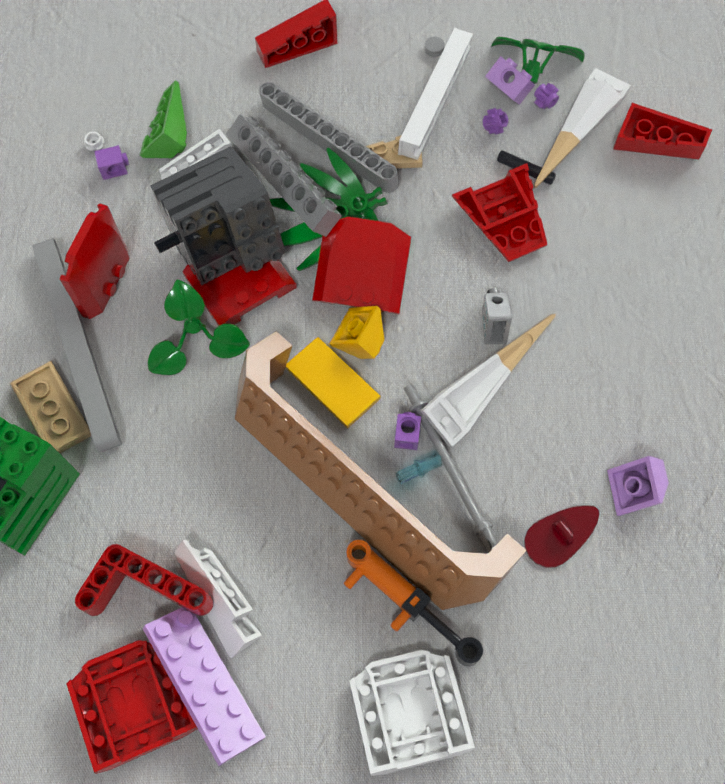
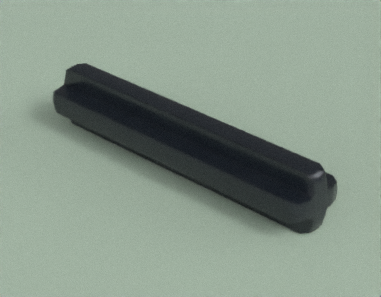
M501 150L497 157L499 163L513 169L527 163L529 176L536 179L542 170V167L504 150ZM551 172L543 182L551 185L555 180L556 174Z

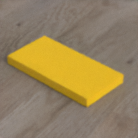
M319 337L315 338L286 364V369L347 429L381 398L370 385Z

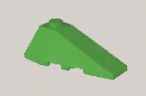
M176 80L163 92L156 109L158 114L149 126L152 128L150 136L146 135L142 143L139 155L142 158H173L177 153H182L186 147V124L179 82Z

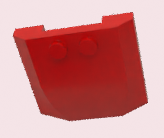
M101 203L97 205L99 210L96 213L90 212L82 223L65 257L64 262L69 265L66 276L62 274L60 276L61 283L79 313L87 319H92L103 313L110 297L114 296L116 285L119 279L124 276L125 267L130 259L126 245L109 207Z
M354 217L339 219L326 237L322 236L312 301L352 307L378 306L381 312L400 314L411 236L388 222Z
M270 260L263 264L260 270H251L247 273L240 265L202 286L189 265L182 271L191 287L201 295L206 309L218 326L222 324L235 325L241 321L240 317L252 309L275 296L279 299L297 288L295 281L279 260Z
M137 640L91 659L82 666V670L72 680L70 679L66 683L95 774L112 770L186 737L198 729L150 642Z

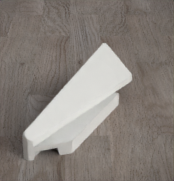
M183 540L175 550V556L189 582L202 588L212 597L213 608L207 616L230 658H233L262 636L259 630L246 617L253 609L211 550L203 548L199 551L192 548L188 543L189 541ZM199 597L198 599L202 603L203 597Z

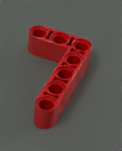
M112 544L105 549L75 597L77 608L90 616H98L105 610L126 576L196 615L204 616L213 608L212 597L202 588L118 544ZM122 554L121 559L115 562V559ZM139 565H142L139 572L134 573L135 568ZM162 575L161 580L157 584H154L155 579L158 576ZM108 576L107 581L101 584L103 578ZM182 586L181 592L174 595L175 589ZM203 597L202 603L199 606H195L197 598ZM94 598L93 603L87 607L89 600Z

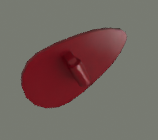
M594 506L571 507L534 523L528 529L524 539L525 549L529 558L535 564L545 568H555L564 564L582 547L593 533L600 515L598 508Z

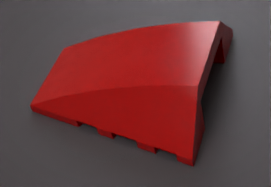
M527 163L509 170L504 179L475 191H473L472 187L452 194L453 199L508 262L548 245L542 220L539 218L538 204L534 198L533 184L529 178Z

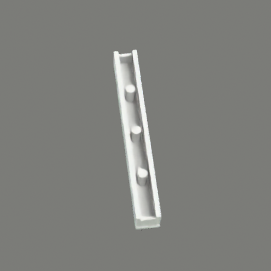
M454 28L399 140L398 155L416 160L419 159L471 49L469 43L473 37L472 33Z

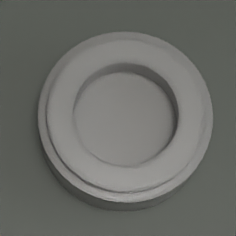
M435 36L428 38L425 41V52L432 57L440 56L444 50V41Z

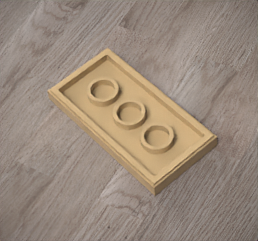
M52 361L10 383L39 438L50 443L59 453L91 437L88 424Z

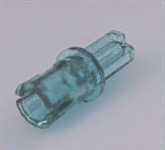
M435 452L419 461L414 460V464L396 472V478L400 484L418 476L422 478L429 471L442 466L441 458Z

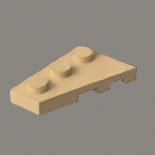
M397 136L395 140L387 143L381 141L366 146L394 165L396 169L422 168V152L418 160L398 155L401 136Z

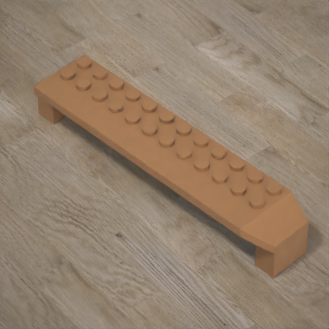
M275 331L247 349L238 382L235 420L409 581L429 596L431 601L441 610L484 601L509 574L527 550L509 534H506L488 554L452 551L270 387V383L284 374L292 349V345Z

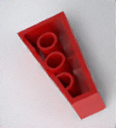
M328 0L315 4L255 37L257 53L264 67L268 68L338 44L336 14Z
M631 103L613 150L699 160L707 145L712 129Z

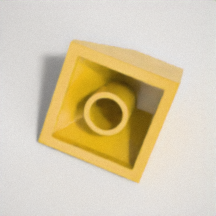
M378 306L349 308L329 344L359 359H375L384 342L380 308Z

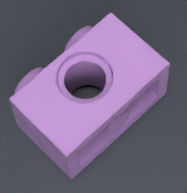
M500 56L485 77L520 105L535 86L530 81L532 76L524 69L519 72L516 69L518 64L512 59L508 58L505 60ZM515 75L513 82L508 83L510 76Z

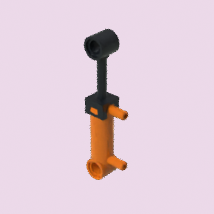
M354 540L348 545L346 551L347 560L355 570L344 581V585L351 589L364 575L396 603L402 612L390 624L395 631H399L409 618L414 622L421 616L456 647L455 655L460 664L470 667L481 659L483 647L479 640L473 637L460 638L426 608L430 604L431 598L421 589H416L377 555L364 540ZM355 550H362L366 553L362 559H355L352 554ZM464 646H471L475 649L476 655L474 658L464 656L462 651Z

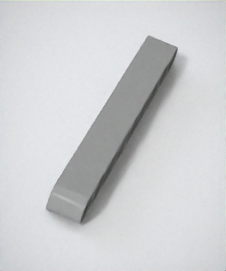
M266 82L259 87L262 104L266 110L326 152L327 148L333 150L350 169L377 188L380 187L383 192L391 193L398 188L397 169L394 165L276 84Z

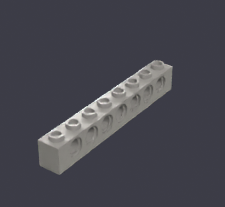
M239 114L226 135L313 232L326 237L342 216L336 210L337 205L324 197L325 192L312 184L314 181L308 175L301 172L302 168L297 163L291 162V156L284 150L279 149L280 144L274 139L269 138V132L259 127V122L252 116L247 118Z

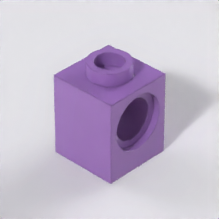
M119 145L94 151L98 169L103 180L128 174L126 166L129 165L126 153L121 152Z
M412 412L398 414L394 448L418 449L421 416H417ZM404 427H411L414 431L412 433H405L402 429Z

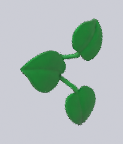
M496 37L491 47L511 45L521 48L523 52L522 70L524 69L532 76L530 81L534 84H537L539 74L543 73L546 64L555 51L574 56L582 63L585 58V53L580 48L567 45L554 46L533 39H523L521 43V41L508 37ZM527 47L536 48L533 60H529L527 63ZM539 49L550 52L541 67L540 62L537 61Z
M177 279L166 296L164 309L166 314L173 320H184L183 332L177 347L171 341L165 340L152 348L147 362L148 369L151 373L160 375H175L181 372L186 366L187 360L186 355L180 349L183 346L187 333L196 334L203 330L208 339L212 340L209 344L210 352L224 359L242 354L250 346V341L246 338L243 331L233 324L219 325L214 330L213 335H211L206 329V325L202 324L201 315L204 312L205 305L201 295L193 287Z

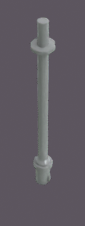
M411 384L404 387V391L412 404L409 412L417 413L418 416H421L422 425L475 523L473 531L475 535H479L488 554L498 543L491 529L493 526L491 522L483 519L437 431L422 414L421 410L428 402L426 400L420 401Z

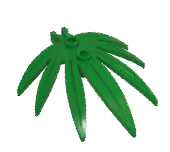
M330 148L326 149L334 170L347 187L325 172L300 163L302 170L316 184L328 192L341 197V199L326 198L337 205L336 210L342 215L340 219L354 217L378 221L373 210L378 206L388 204L385 197L377 199L379 195L383 194L381 188L378 187L372 193L365 194L354 172ZM283 198L270 199L272 207L295 212ZM305 222L280 233L284 247L307 243L323 236L313 232ZM321 245L296 268L298 271L305 270L318 263Z

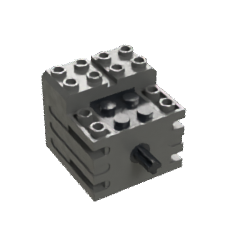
M231 146L150 185L170 231L169 235L155 241L154 245L159 254L176 246L193 274L196 275L201 286L240 265L246 273L251 270L258 271L262 268L263 264L270 260L277 261L286 253L278 226L275 223L276 219L268 192Z

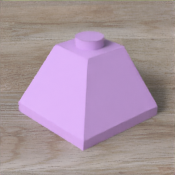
M647 456L607 470L617 516L663 502L669 484L663 460Z

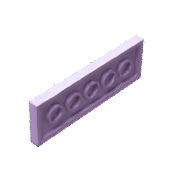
M181 607L144 626L143 630L218 766L231 760L266 737L194 613Z

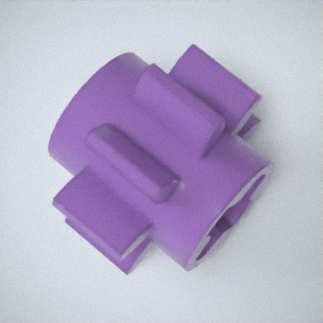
M550 83L547 85L541 84L534 93V96L537 98L534 103L543 109L546 107L548 109L552 108L559 100V96L556 94L559 89Z
M501 108L487 110L488 115L483 118L484 129L489 131V134L503 133V128L508 125L507 114Z

